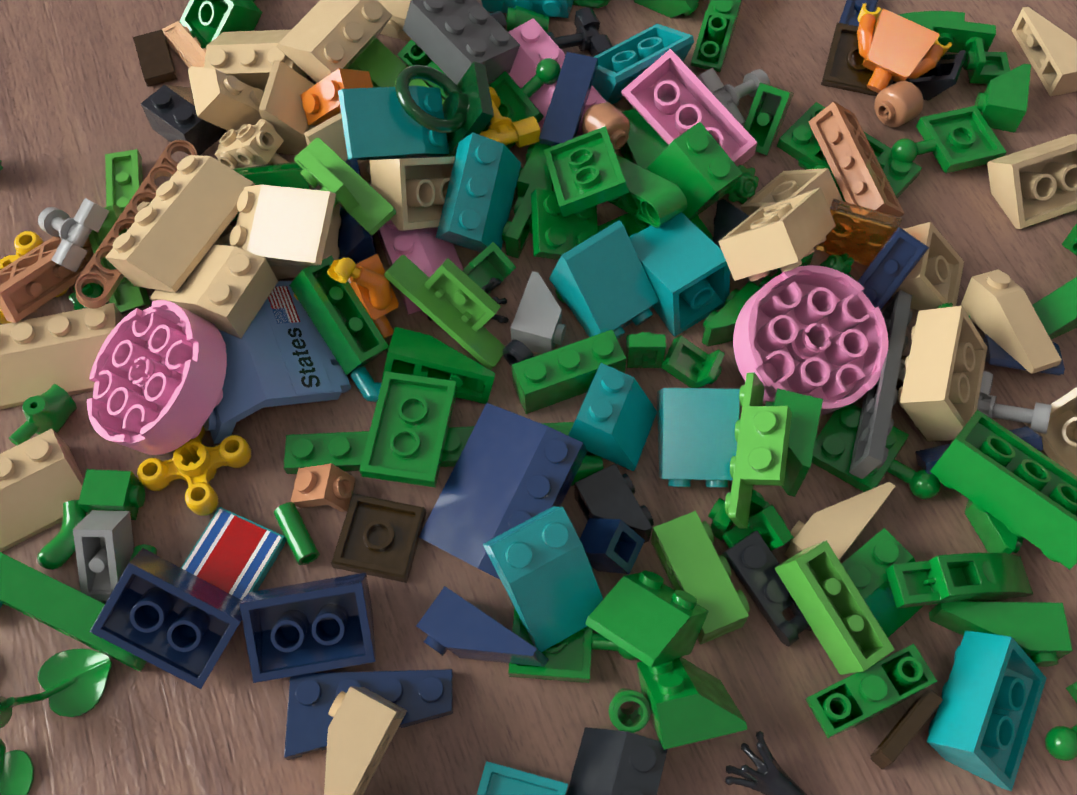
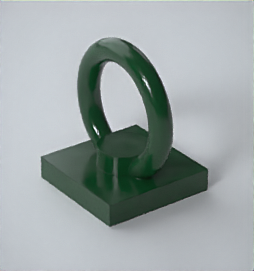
M473 62L457 85L444 73L424 65L406 67L397 76L395 91L404 111L421 126L434 132L446 133L450 155L456 156L458 143L472 132L480 134L494 117L486 66ZM424 79L430 81L448 94L447 99L442 104L444 119L428 114L416 104L409 91V83L412 80Z

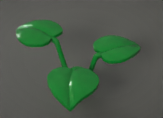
M70 649L53 655L44 662L37 675L40 685L46 691L16 698L10 697L8 699L0 696V729L11 719L14 706L43 701L49 698L51 710L57 715L77 717L88 713L99 703L104 694L112 667L111 658L91 649ZM0 738V795H28L34 780V765L31 757L22 750L6 752V745Z

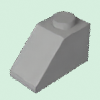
M532 271L511 325V340L516 339L526 345L530 351L543 354L554 350L556 344H562L566 325L562 324V309L538 272Z
M92 510L73 529L80 590L82 593L98 601L108 600L132 555L134 543L130 511Z

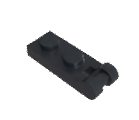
M758 531L750 533L722 553L784 645L789 647L799 639L798 634L805 629L808 631L812 630L774 569L780 564ZM788 607L795 615L790 621H787L781 613Z

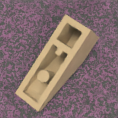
M1023 7L1011 31L1048 94L1056 96L1076 92L1077 40L1030 7Z
M999 269L971 277L960 305L963 306L967 315L970 316L971 321L1031 374L1058 366L1062 359L1024 289L1016 284L1009 275Z
M887 482L814 513L806 524L799 520L790 531L794 538L790 540L791 543L785 555L791 558L803 549L827 540L840 561L896 486L891 482Z

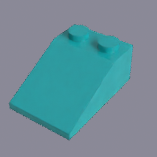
M409 86L413 100L421 109L436 118L444 119L440 88ZM395 87L338 90L348 160L430 158L449 154L447 134L431 131L415 122L400 105Z
M553 506L483 544L535 648L540 652L587 627L585 623L588 616L603 600L584 547L564 507Z

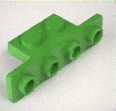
M315 138L295 156L294 161L303 169L300 172L303 178L314 189L319 185L322 188L320 189L321 191L336 193L334 207L339 204L370 235L375 234L396 214L395 208L320 138Z
M401 255L384 273V276L489 370L494 368L503 356V348L505 346L483 325L497 313L501 306L449 258L429 278L405 255Z
M755 372L746 374L745 385H742L739 391L742 412L741 420H737L735 424L737 451L736 456H732L730 461V474L733 478L732 489L725 498L726 514L738 528L748 527L753 485L784 486L792 411L788 406H763L765 388Z

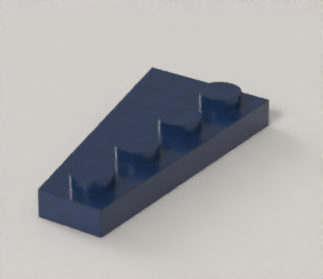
M453 670L308 673L291 676L284 758L291 760L316 750H327L328 727L333 719L329 715V710L337 695L341 691L347 693L350 687H365L407 710L399 726L401 728L453 714Z

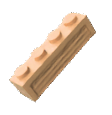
M177 21L162 29L167 43L188 68L191 66L204 68L206 49L201 48L198 39L192 37L187 26L183 27Z

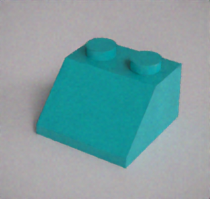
M600 363L568 436L583 442L589 452L634 471L653 425L657 410L634 377Z

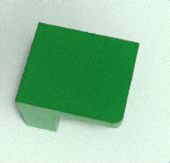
M493 241L463 269V272L482 288L493 277L503 281L516 269V266Z

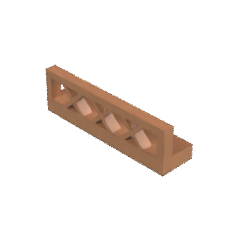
M834 101L808 121L857 224L865 226L882 213L896 220L905 214L853 112Z
M55 236L0 270V309L7 321L19 322L76 283L78 277L94 255L89 237L83 246V249L88 252L77 272H73L51 260L62 241L60 237Z

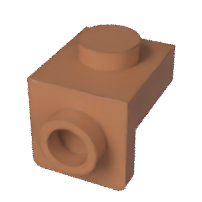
M332 463L298 468L290 502H293L299 508L330 505L340 512L348 511L355 478Z

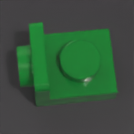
M651 332L628 334L626 336L627 368H660L666 349L665 334H654Z

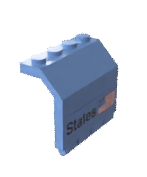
M278 281L241 339L219 330L226 344L227 353L226 376L222 388L223 398L203 425L206 431L210 430L214 444L221 443L226 437L231 436L236 422L261 408L338 400L341 393L351 389L347 375L299 300L294 297V292L289 286L292 281Z

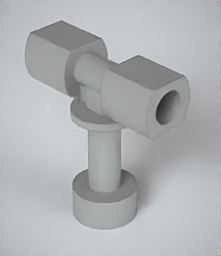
M713 68L697 77L741 125L746 121L737 108L739 99L746 95L755 97L759 83L770 85L768 75L761 69H756L746 74L743 83L736 87L730 84L723 85Z
M86 198L83 200L74 218H70L66 212L59 208H45L38 217L40 228L51 236L60 237L62 240L51 260L73 272H77L88 252L83 249L87 238L92 230L99 232L109 210Z
M983 371L977 406L979 411L991 419L998 418L1031 424V429L1034 432L1047 434L1052 405L1036 402L1034 409L997 404V396L990 395L993 374Z

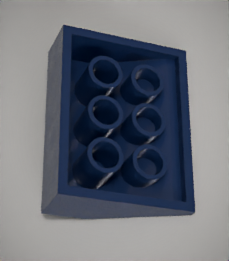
M486 403L419 538L500 579L483 544L553 506L560 507L588 450L583 442L551 427Z

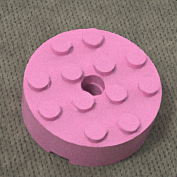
M814 265L799 266L782 272L771 279L748 299L741 309L735 324L733 335L734 355L744 381H746L747 373L755 372L765 388L764 403L765 401H773L778 388L823 399L820 416L855 402L875 386L880 378L888 353V332L882 312L879 307L875 308L869 298L863 293L862 290L865 288L860 283L832 268Z
M165 300L152 301L151 307L143 311L136 308L125 316L106 338L90 373L89 380L95 382L93 398L87 399V410L95 431L106 440L149 455L169 453L181 447L190 439L196 438L214 408L219 405L223 398L222 388L226 376L227 353L226 344L218 328L210 321L175 303Z

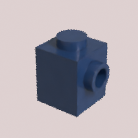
M589 518L580 537L589 563L595 570L630 574L645 541L621 519Z

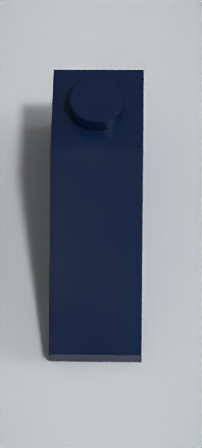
M444 586L416 625L428 635L424 643L442 656L449 650L459 658L542 667H545L549 661L537 648L446 586Z

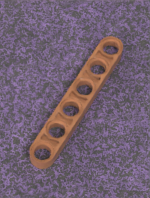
M175 140L167 145L75 283L76 298L84 307L93 309L104 306L119 286L124 276L117 269L109 270L103 267L101 260L112 250L113 242L119 236V233L123 229L130 228L135 222L134 218L139 212L137 206L142 202H151L156 197V191L159 187L154 183L155 179L160 176L171 178L175 174L179 163L175 162L171 155L177 151L186 152L188 155H197L195 147L190 142ZM97 283L103 287L104 291L99 297L89 298L82 293V289L86 284Z

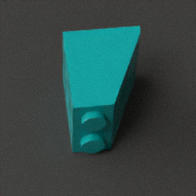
M682 212L658 228L649 226L629 237L659 300L653 308L674 337L708 317L712 311H717L725 306L724 303L730 294V269L724 254Z
M620 220L561 255L549 277V280L589 337L613 330L616 338L619 339L626 333L623 328L632 322L637 327L652 317L653 313L650 310L659 302Z
M662 388L657 391L659 478L668 479V486L691 487V479L706 480V487H728V480H733L730 474V461L732 456H736L737 451L735 424L739 420L740 389Z

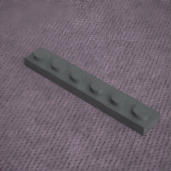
M899 290L881 310L888 332V353L879 380L871 390L864 394L849 470L850 474L861 479L865 478L875 468H881L889 452L888 448L885 447L886 440L894 424L891 412L899 395V391L896 390V384L904 367V364L901 362V356L908 343V337L905 336L906 328L913 315V312L910 311L912 295L902 290Z

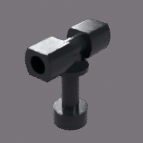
M589 7L576 11L574 21L577 28L576 34L555 37L552 32H547L560 49L578 46L580 51L589 50L592 57L613 47L608 36L599 33L600 21L593 9Z

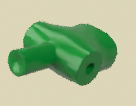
M53 384L42 395L33 396L25 400L22 409L27 421L9 437V440L17 446L29 440L35 433L40 435L50 429L58 433L77 409L76 403L64 389Z

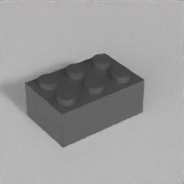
M477 0L410 1L403 31L456 85L473 62L486 66L488 83L497 79L504 71L510 73L520 44Z

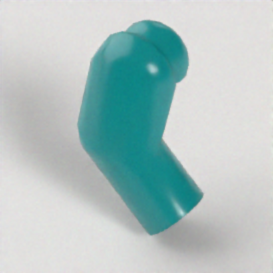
M366 367L355 369L351 373V378L365 400L377 402L382 383L375 382Z

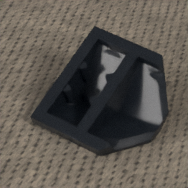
M961 50L959 54L943 55L935 68L917 79L907 78L905 81L911 82L918 87L923 99L929 101L957 83L967 57L966 51Z

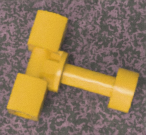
M489 86L494 117L490 120L491 124L488 130L481 132L479 135L505 145L515 142L519 148L539 142L540 127L535 117L532 116L512 122L508 117H502L498 110L500 98L495 89Z

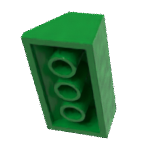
M977 409L930 472L937 476L944 486L957 490L971 500L977 509L991 514L1004 523L1011 533L1025 538L1041 549L1048 559L1061 563L1070 570L1077 563V476Z

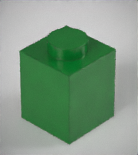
M87 469L78 505L87 514L92 510L130 511L131 520H136L138 509L145 502V487L132 471Z

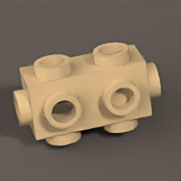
M260 119L255 125L243 124L238 130H228L219 140L218 150L214 154L218 161L231 169L264 166L268 163L270 165L290 163L276 153L284 140L276 132L275 127L264 119Z

